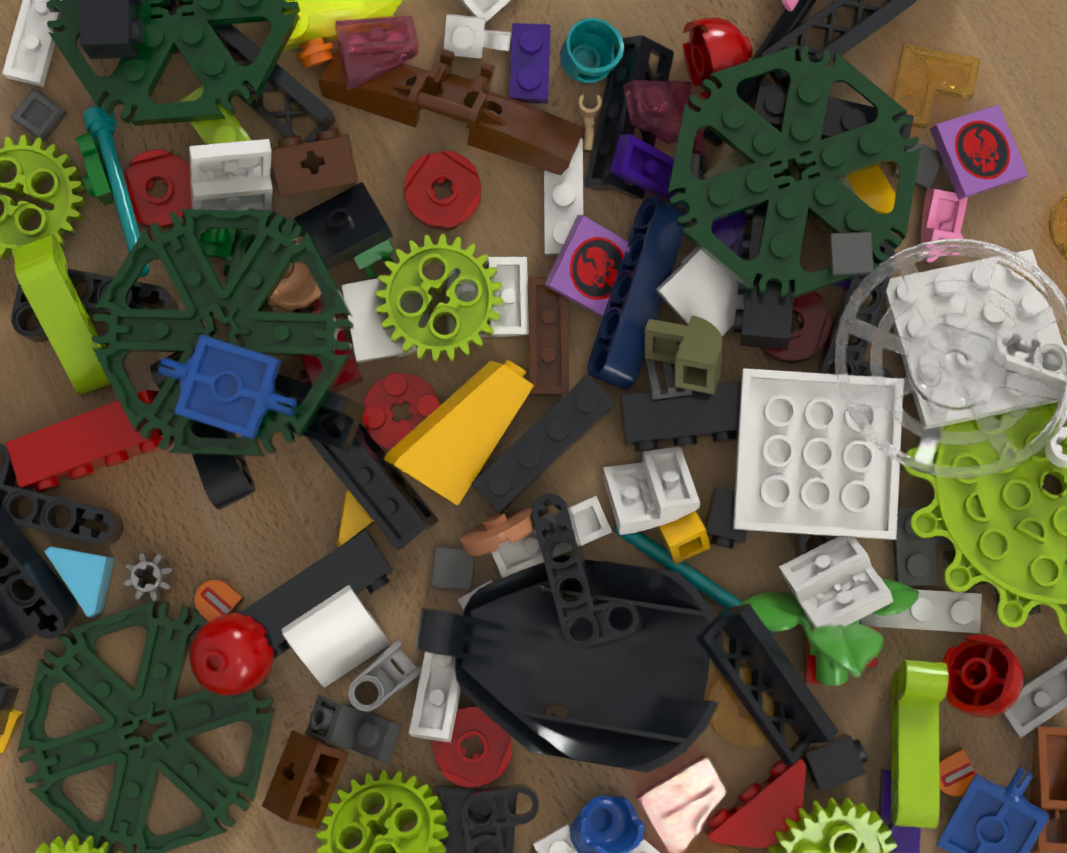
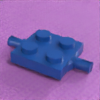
M200 334L195 352L186 364L167 359L166 357L160 362L163 365L175 368L173 371L159 366L158 373L160 375L163 374L181 380V394L174 412L175 414L256 439L262 418L269 409L290 417L295 411L280 405V403L296 407V399L274 393V382L281 364L279 359Z
M1018 767L1012 780L1006 787L996 785L975 773L937 839L936 845L950 853H1029L1049 819V813L1029 803L1022 796L1033 775L1028 771L1024 775V769Z

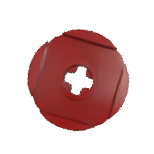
M149 150L135 156L129 162L130 166L126 169L124 178L136 221L141 226L150 228L151 224L156 222L162 229H167L174 225L169 215L172 212L176 213L184 221L185 215L180 209H192L189 165L180 157L165 150ZM160 180L164 186L169 185V190L164 193V197L161 199H157L155 195L149 196V190L154 188V182Z
M442 151V153L421 156L409 168L404 180L405 200L410 212L420 223L433 229H443L445 231L456 229L473 217L481 202V182L475 166L466 157L453 151ZM446 181L450 182L452 196L449 198L443 197L441 200L435 197L436 190L433 186L436 183L443 185Z
M392 373L377 381L368 391L363 406L366 408L362 420L372 439L383 448L391 450L436 410L440 403L434 389L422 378L412 374ZM404 402L410 404L408 411L412 414V418L409 421L402 419L399 423L393 420L395 417V413L392 411L395 404L401 406Z
M470 706L457 709L451 743L433 740L432 748L440 771L449 781L462 787L474 788L489 784L505 772L511 760L513 744L511 735L496 724L480 708ZM473 735L480 737L479 744L484 747V751L482 754L475 753L473 758L465 755L466 748L461 746L462 740H470Z

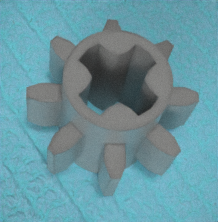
M139 553L141 563L137 565L126 564L125 566L131 571V579L125 581L124 586H134L138 589L135 593V599L141 600L145 597L146 592H150L152 600L159 601L160 590L163 588L173 590L174 588L172 584L168 583V575L174 573L175 568H165L161 565L164 561V555L158 554L153 562H150L146 553ZM144 570H153V575L157 578L155 584H146L147 579L142 576Z

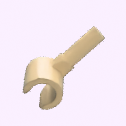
M582 94L579 98L578 114L583 119V126L585 128L583 151H592L595 120L600 116L602 101L601 97L597 95L596 107L587 109L583 105L584 94Z

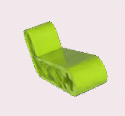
M51 234L15 248L14 268L19 284L77 394L84 396L111 385L93 348L100 350L105 349V347L92 341V336L99 335L68 276L67 261L55 235Z
M903 660L893 674L891 690V818L894 826L936 829L938 825L940 809L939 703L945 698L947 692L948 669L946 663Z

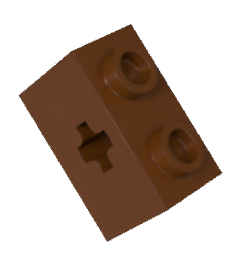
M339 128L316 132V140L302 142L300 135L277 140L279 147L271 149V158L280 197L357 182L358 175L349 133L340 135ZM309 151H314L317 157L324 156L325 162L319 165V171H313L311 165L304 166L303 160L309 157Z
M292 730L262 807L287 822L319 830L349 753L313 736Z

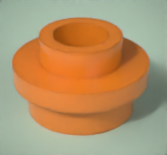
M317 38L301 44L302 52L296 54L297 60L302 61L304 68L308 69L334 59L331 52L334 47L332 42L324 44L322 38Z

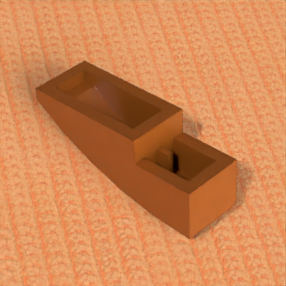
M1036 727L1031 770L1033 778L1031 779L1030 803L1049 813V819L1030 853H1067V728Z

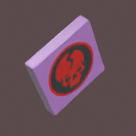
M999 105L951 119L930 128L959 200L1022 180L1028 176Z
M577 215L544 285L603 318L625 251L629 253L631 248L627 247L629 242L586 216Z

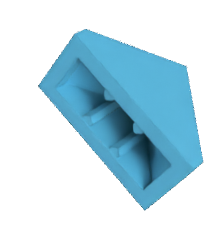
M58 547L46 549L44 552L88 618H97L103 614L115 558Z

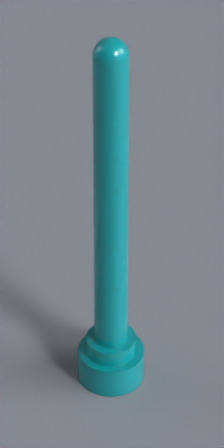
M96 105L83 113V119L87 132H91L93 138L98 140L124 238L130 253L140 237V232L113 139L117 121L114 110L111 115H108L102 107L100 110ZM149 264L146 265L139 277H145L149 274Z
M615 524L614 531L618 536L669 571L679 572L697 590L722 607H734L743 602L686 562L682 561L675 565L667 549L642 532L620 535L617 524Z

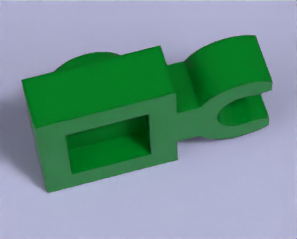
M91 132L76 137L87 170V174L82 175V179L90 197L96 196L104 205L113 203L114 198L97 139L93 138Z

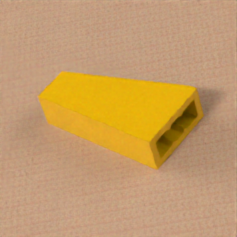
M506 360L504 364L489 361L387 452L384 460L442 498L458 506L534 385L523 378L526 371L513 362Z

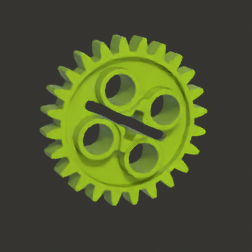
M21 135L19 144L16 145L9 136H6L4 141L5 148H0V189L19 197H24L27 194L35 202L54 205V209L52 211L45 210L26 201L16 203L9 196L0 194V203L4 204V212L0 216V258L6 260L11 252L14 258L15 248L54 234L60 245L65 247L67 244L62 235L65 232L77 234L75 228L70 225L72 220H84V217L76 211V207L87 205V201L83 197L76 195V193L83 191L86 187L81 181H73L81 172L75 166L68 167L72 159L66 153L59 156L60 149L55 144H51L46 149V142L37 137L31 146L30 139L25 135ZM16 167L17 174L11 182L3 183L2 177L4 172L8 168ZM49 178L54 179L52 190L45 194H39L41 182ZM34 215H41L40 226L36 230L27 231L26 226L29 218Z
M441 234L438 244H432L430 237L425 235L424 247L421 248L413 240H410L411 252L409 254L404 253L400 249L396 250L400 261L398 264L390 261L385 262V266L391 275L378 276V281L386 286V290L376 291L375 296L377 299L386 301V303L377 307L376 311L379 315H389L381 323L383 330L395 328L396 330L390 337L392 343L403 338L405 340L402 348L404 353L409 352L414 346L417 347L418 360H422L427 351L432 352L434 363H438L441 353L446 352L449 360L454 362L455 350L458 349L466 357L470 356L468 344L472 342L479 348H482L483 342L479 335L481 333L490 336L494 334V330L488 324V321L497 322L501 319V315L492 310V307L503 306V299L493 296V293L502 289V283L490 282V279L497 274V268L484 269L488 261V255L484 254L475 258L476 245L474 243L466 250L461 249V237H457L451 246L447 245L445 234ZM438 263L442 265L445 269L444 275L438 280L427 279L423 275V271L428 264ZM456 269L460 270V275L446 291L448 303L440 302L431 314L426 326L420 328L418 326L419 322L433 306L431 294H441L453 271ZM464 284H470L478 291L477 297L470 302H463L456 296L457 289ZM416 295L423 300V305L418 312L408 313L401 308L402 301L407 296ZM448 316L456 322L455 330L448 335L439 334L434 329L435 322L441 317Z
M382 770L379 780L375 781L368 772L365 776L364 785L360 786L357 781L352 779L351 787L353 791L348 794L339 789L337 793L342 801L339 804L329 802L328 808L333 814L331 817H323L322 825L327 830L316 833L318 840L321 844H324L317 849V853H446V848L439 839L449 836L445 826L441 825L447 821V817L443 810H439L442 804L437 796H432L433 792L429 785L425 784L420 787L421 784L416 776L413 775L406 782V777L402 771H398L393 780H391L387 771ZM384 804L380 812L370 815L371 810L376 805ZM418 821L412 830L402 832L407 823ZM362 838L361 843L356 848L348 849L349 844L353 840Z
M832 797L828 801L827 808L824 809L821 808L817 801H814L813 812L810 814L799 808L800 820L797 822L786 818L785 822L789 828L788 832L776 831L775 836L780 845H770L768 850L770 853H894L893 849L897 847V844L891 837V830L875 810L870 812L862 802L855 807L849 798H846L841 807H839Z

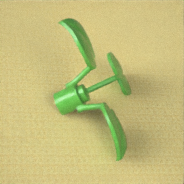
M881 578L891 591L894 602L873 613L880 616L901 613L918 600L919 591L903 583ZM761 593L739 604L750 603L768 631L788 630L795 627L798 623L801 624L810 645V655L816 656V679L824 685L837 686L844 684L848 680V672L858 677L867 663L879 654L883 647L882 635L870 627L860 625V619L846 626L840 624L837 626L825 625L812 630L810 621L803 615L805 613L795 596L790 593Z

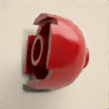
M718 17L702 18L687 22L684 27L683 33L690 32V42L683 44V54L690 80L694 86L702 85L705 79L710 80L709 77L712 73L748 62L752 58L753 51L749 38L743 36L740 29L729 20ZM706 91L700 93L703 98H710Z
M239 613L218 616L202 626L191 642L189 653L191 669L198 682L210 692L223 696L246 693L264 682L272 669L274 656L273 647L268 645V640L264 635L267 633L264 627L252 617Z
M970 635L965 637L964 639L967 641L960 643L957 647L952 646L945 653L941 662L946 663L948 669L946 692L948 702L956 709L974 717H994L1006 712L1017 701L1023 688L1024 672L1019 659L1006 644L989 635Z

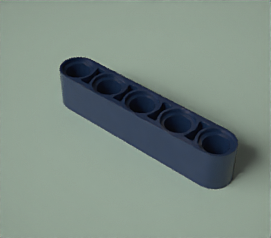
M647 197L637 211L628 238L629 243L627 247L631 248L629 253L625 251L587 366L589 376L623 390L629 389L639 375L645 356V328L649 319H657L663 298L655 289L671 275L684 236L680 231L687 226H677L676 224L678 217L687 214L685 211L675 206L670 207L668 203L656 197Z

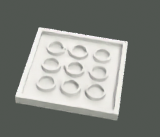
M1032 249L890 278L884 301L923 430L1059 402L1062 388L1003 368L993 360L991 355V345L999 333L1009 328L1020 329L1064 345ZM1008 341L1005 345L1007 347V354L1013 356L1017 352L1014 347L1015 343ZM1030 348V350L1027 352V354L1029 355L1025 359L1026 362L1029 363V359L1034 353L1035 349ZM1044 353L1039 356L1040 365L1047 371H1057L1060 364L1056 356L1050 353Z
M743 368L741 370L733 530L896 540L904 379Z

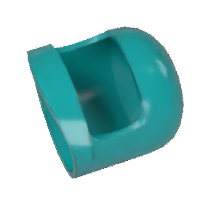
M598 18L583 19L575 23L562 43L559 55L561 67L566 75L575 82L595 84L604 79L621 60L624 43L619 31L607 21ZM614 44L617 46L616 58H614Z

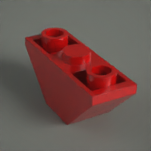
M799 758L794 765H785L781 759L778 760L768 770L771 774L768 779L760 785L755 781L747 786L738 795L741 801L728 811L724 807L716 812L707 821L710 827L704 831L712 843L767 849L770 845L778 843L775 832L782 831L787 833L789 830L785 819H792L795 822L800 820L798 809L803 808L806 773L804 761Z

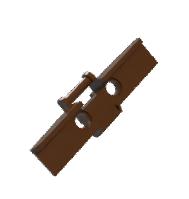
M339 47L333 56L334 59H331L319 79V87L324 98L415 128L419 122L421 109H425L467 123V128H470L467 142L469 146L560 176L569 168L585 128L531 105L489 91L495 65L483 62L480 76L476 75L474 80L451 73L455 52L443 49L441 52L440 62H434L432 69L427 71L402 62ZM489 110L495 111V112H497L499 115L496 116L495 114H493V113L490 112Z

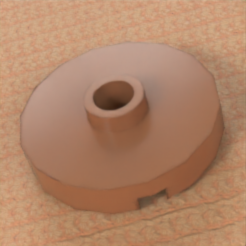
M519 508L506 513L502 512L492 515L470 529L460 539L466 554L481 556L492 553L500 548L499 544L508 540L510 543H515L535 530L532 508Z

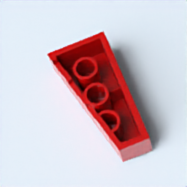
M144 390L138 392V395L144 403L150 404L154 401L159 391ZM119 400L8 441L6 446L19 488H36L37 493L59 487L60 480L71 477V480L81 479L94 474V469L103 466L112 467L129 461L131 457L160 450L158 445L163 438V433L160 429H157L149 439L141 437V430L140 432L134 431ZM148 420L142 425L141 429L149 422Z

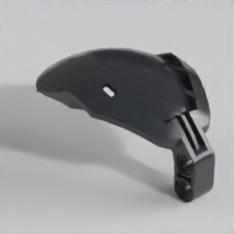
M562 555L554 558V560L558 563H564L571 556ZM585 559L597 605L615 600H624L635 606L642 616L641 628L635 636L593 649L583 650L572 646L566 641L544 562L479 588L467 602L463 615L436 609H421L415 650L455 657L454 669L456 680L461 690L478 708L531 753L648 773L668 764L687 751L707 728L719 702L704 700L710 657L696 639L715 618L708 603L679 572ZM571 581L563 589V596L567 595L572 598H580L583 593V586L579 581ZM620 609L612 617V625L618 631L628 629L633 622V615L628 609ZM585 619L575 624L573 634L577 641L583 642L592 636L593 625L591 621ZM719 631L713 639L721 651L724 652L721 631ZM548 704L566 706L568 708L567 717H558L554 713L546 715V706Z

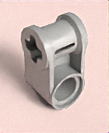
M399 640L371 663L372 665L350 684L348 696L351 704L356 709L372 711L380 707L395 693L398 694L421 674L422 667H416L401 649L403 644ZM392 659L402 668L404 675L394 666L391 661ZM365 681L374 683L378 688V698L370 705L362 704L356 695L357 687Z

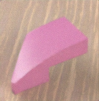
M927 188L921 226V261L934 262L938 259L937 255L951 244H957L964 239L960 233L968 198L959 200L956 193Z

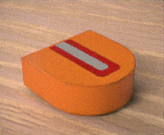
M210 580L199 586L195 593L194 604L197 611L209 622L218 616L230 614L244 597L228 583L220 580Z
M960 748L939 759V790L949 796H962L976 773L964 749Z

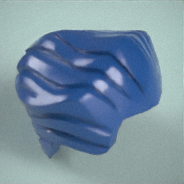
M598 796L592 798L571 823L569 832L572 844L578 853H628L643 841L644 823L638 818L634 806L627 798L622 796Z

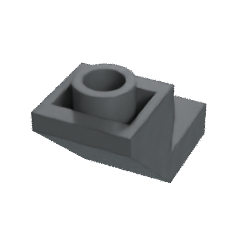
M318 695L315 707L310 715L306 734L328 744L353 749L377 761L389 763L402 725L378 714L361 711L354 706Z

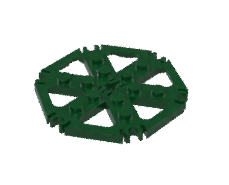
M50 0L46 2V7L50 12H62L59 20L47 21V26L51 32H54H48L87 92L98 108L101 110L102 107L106 114L111 115L114 108L122 104L125 105V108L120 116L121 119L127 124L132 122L134 126L226 119L219 110L218 104L222 103L227 113L234 115L236 112L231 105V99L234 96H243L248 104L253 102L247 85L255 90L258 97L260 96L300 19L298 15L300 12L298 2H286L284 0H177L183 7L177 8L175 15H170L169 11L164 9V7L170 6L171 0H144L143 5H138V19L142 20L144 27V42L138 43V58H121L113 74L108 77L97 76L77 47V40L80 36V0ZM265 21L271 23V31L255 61L249 66H240L234 61L211 27L214 25ZM176 48H178L202 83L203 94L195 101L154 103L150 97Z
M797 45L712 73L709 77L710 80L705 79L702 82L701 87L709 94L710 98L702 101L691 94L688 103L692 109L686 103L684 105L667 194L668 196L673 192H684L671 197L669 205L672 207L683 204L688 208V214L676 219L677 226H685L692 221L695 223L689 228L681 229L680 232L751 292L753 291L755 276L761 278L757 285L759 295L764 294L767 282L774 281L778 283L780 287L778 298L781 299L788 293L790 282L793 286V293L790 299L860 276H830V267L816 272H807L801 267L799 259L808 212L834 234L871 232L873 260L881 265L887 261L888 257L880 251V244L888 243L896 250L902 243L900 238L903 241L906 237L921 148L910 152L904 151L912 149L919 142L918 136L904 139L900 135V129L906 128L911 124V117H903L896 122L893 120L898 116H904L907 110L837 52L833 56L832 68L827 66L831 56L830 51L827 49L822 53L820 62H811L808 58L809 46L806 45L802 48L797 62L795 60ZM775 70H781L788 75L789 85L780 131L739 98L736 89L740 82ZM844 82L875 107L877 118L874 122L821 140L829 90L834 83ZM703 127H707L750 164L704 180L696 179L692 176L689 169L696 132ZM810 152L809 155L803 157L800 156L802 154ZM889 161L893 162L899 169L893 210L887 214L877 213L837 179ZM793 162L795 167H807L800 174L799 181H795L793 176H781L788 169V163ZM775 163L779 164V165H776V166H773V167L770 166V165L775 164ZM767 203L759 251L756 258L752 260L740 258L712 233L711 224L713 221ZM874 262L873 271L878 270L880 268V266Z
M180 209L185 215L187 222L185 225L183 219L172 212L169 215L174 223L173 229L168 233H164L158 223H152L151 230L158 238L154 242L150 231L145 228L97 303L95 309L99 311L111 310L110 316L105 313L93 315L94 321L107 323L109 329L104 336H92V341L100 345H109L110 347L100 350L93 348L134 431L140 432L141 430L140 436L145 439H149L157 429L162 431L163 438L158 448L167 450L174 443L168 453L265 456L260 449L259 440H261L263 448L268 453L273 454L276 452V449L272 444V437L276 433L281 432L287 443L295 442L292 430L287 427L290 423L295 428L297 436L301 437L350 360L351 356L349 354L340 356L334 353L336 349L344 352L353 349L351 343L339 342L337 334L344 328L353 329L354 324L346 319L336 320V317L344 315L353 317L310 234L306 231L304 239L296 245L302 239L304 229L296 225L291 234L283 235L282 227L287 219L281 214L274 218L276 215L274 211ZM209 229L250 230L254 233L255 240L224 288L202 247V235ZM150 261H162L186 310L131 309L127 302L128 294ZM295 263L306 264L325 299L324 308L319 313L262 312L289 267ZM225 308L227 309L229 316L226 315L224 311ZM215 315L216 319L223 325L232 326V330L227 333L229 344L264 355L315 356L321 361L322 371L303 402L299 406L291 408L295 410L291 417L271 409L268 410L262 418L256 439L246 436L237 439L200 438L192 430L194 419L174 413L181 394V380L168 377L154 401L146 404L140 399L124 368L126 356L134 351L181 352L183 354L178 362L186 364L195 352L200 334L213 338V335L218 332L217 322L213 316ZM241 336L245 346H242L238 337ZM148 420L149 422L141 429L142 425Z
M158 601L141 605L68 629L67 631L75 636L78 643L76 644L71 636L63 634L58 639L66 646L65 654L59 657L52 650H46L44 653L45 658L50 663L56 664L54 668L49 666L44 659H39L18 751L27 747H34L35 752L23 754L19 761L22 763L32 760L37 763V773L25 778L26 783H35L43 779L45 783L40 787L29 790L84 842L89 836H93L94 848L99 849L105 837L107 839L106 842L109 843L107 853H113L116 842L125 845L126 853H136V844L139 845V853H164L228 831L221 826L217 817L219 816L221 822L226 826L232 827L236 821L229 815L230 805L237 804L244 811L251 807L245 797L239 796L240 792L247 795L252 802L255 801L275 709L267 713H259L258 710L259 708L270 706L274 700L273 697L265 700L258 699L255 695V690L258 686L246 693L231 696L215 694L206 689L176 699L188 646L198 630L208 623L197 609H193V618L191 623L187 624L186 622L191 614L190 607L182 606L180 616L173 620L168 615L169 602H162L158 608L159 618L155 616ZM140 625L147 630L148 634L134 689L96 653L95 645L101 636ZM267 678L264 680V682H262V683L259 684V685H263V684L267 683V682H268ZM59 683H65L106 722L59 738L48 736L44 730V723L53 688ZM162 710L165 711V714L155 717L154 713ZM145 718L149 724L167 723V726L158 728L157 731L152 733V741H148L146 736L139 737V735L128 738L127 734L136 732L137 729L143 726L142 720ZM131 720H132V722H133V724H131V725H128V726H125V725H124L125 722H128V721H131ZM238 721L247 722L252 728L253 735L244 772L237 777L227 775L188 738ZM169 733L172 734V737L162 740L161 736ZM139 743L140 747L132 750L131 746ZM118 761L105 819L99 822L92 821L64 795L62 790L63 782L70 776ZM159 772L202 810V816L198 823L164 835H156L150 831L148 820Z

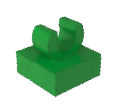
M236 229L207 230L201 238V244L207 256L226 260L230 253L234 254L237 241L235 239Z
M388 239L354 257V260L359 270L364 268L368 277L374 279L376 275L372 268L373 264L378 260L394 263L390 255L394 253V250Z

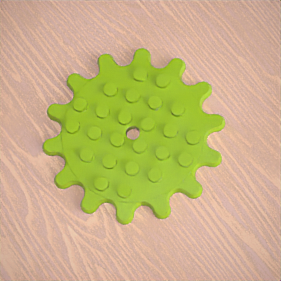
M1058 402L938 427L940 437L935 446L930 448H912L903 457L905 471L911 476L928 481L934 491V498L931 504L912 515L910 520L912 531L921 538L942 536L953 544L955 557L944 572V581L949 589L958 593L965 592L978 582H988L996 588L999 594L997 616L1003 625L1009 628L1019 627L1025 623L1029 611L1034 606L1046 605L1054 611L1061 631L1067 635V467L1063 468L1054 465L1049 461L1045 453L1046 440ZM1066 436L1065 439L1060 444H1058L1062 446V454L1067 455ZM1046 475H1053L1061 482V492L1058 495L1050 494L1046 489L1042 488Z

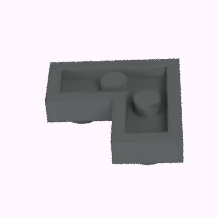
M927 506L898 507L896 540H893L895 581L907 586L938 585L936 546L953 545L947 538L942 536L921 538L914 534L910 525L911 517L916 511Z

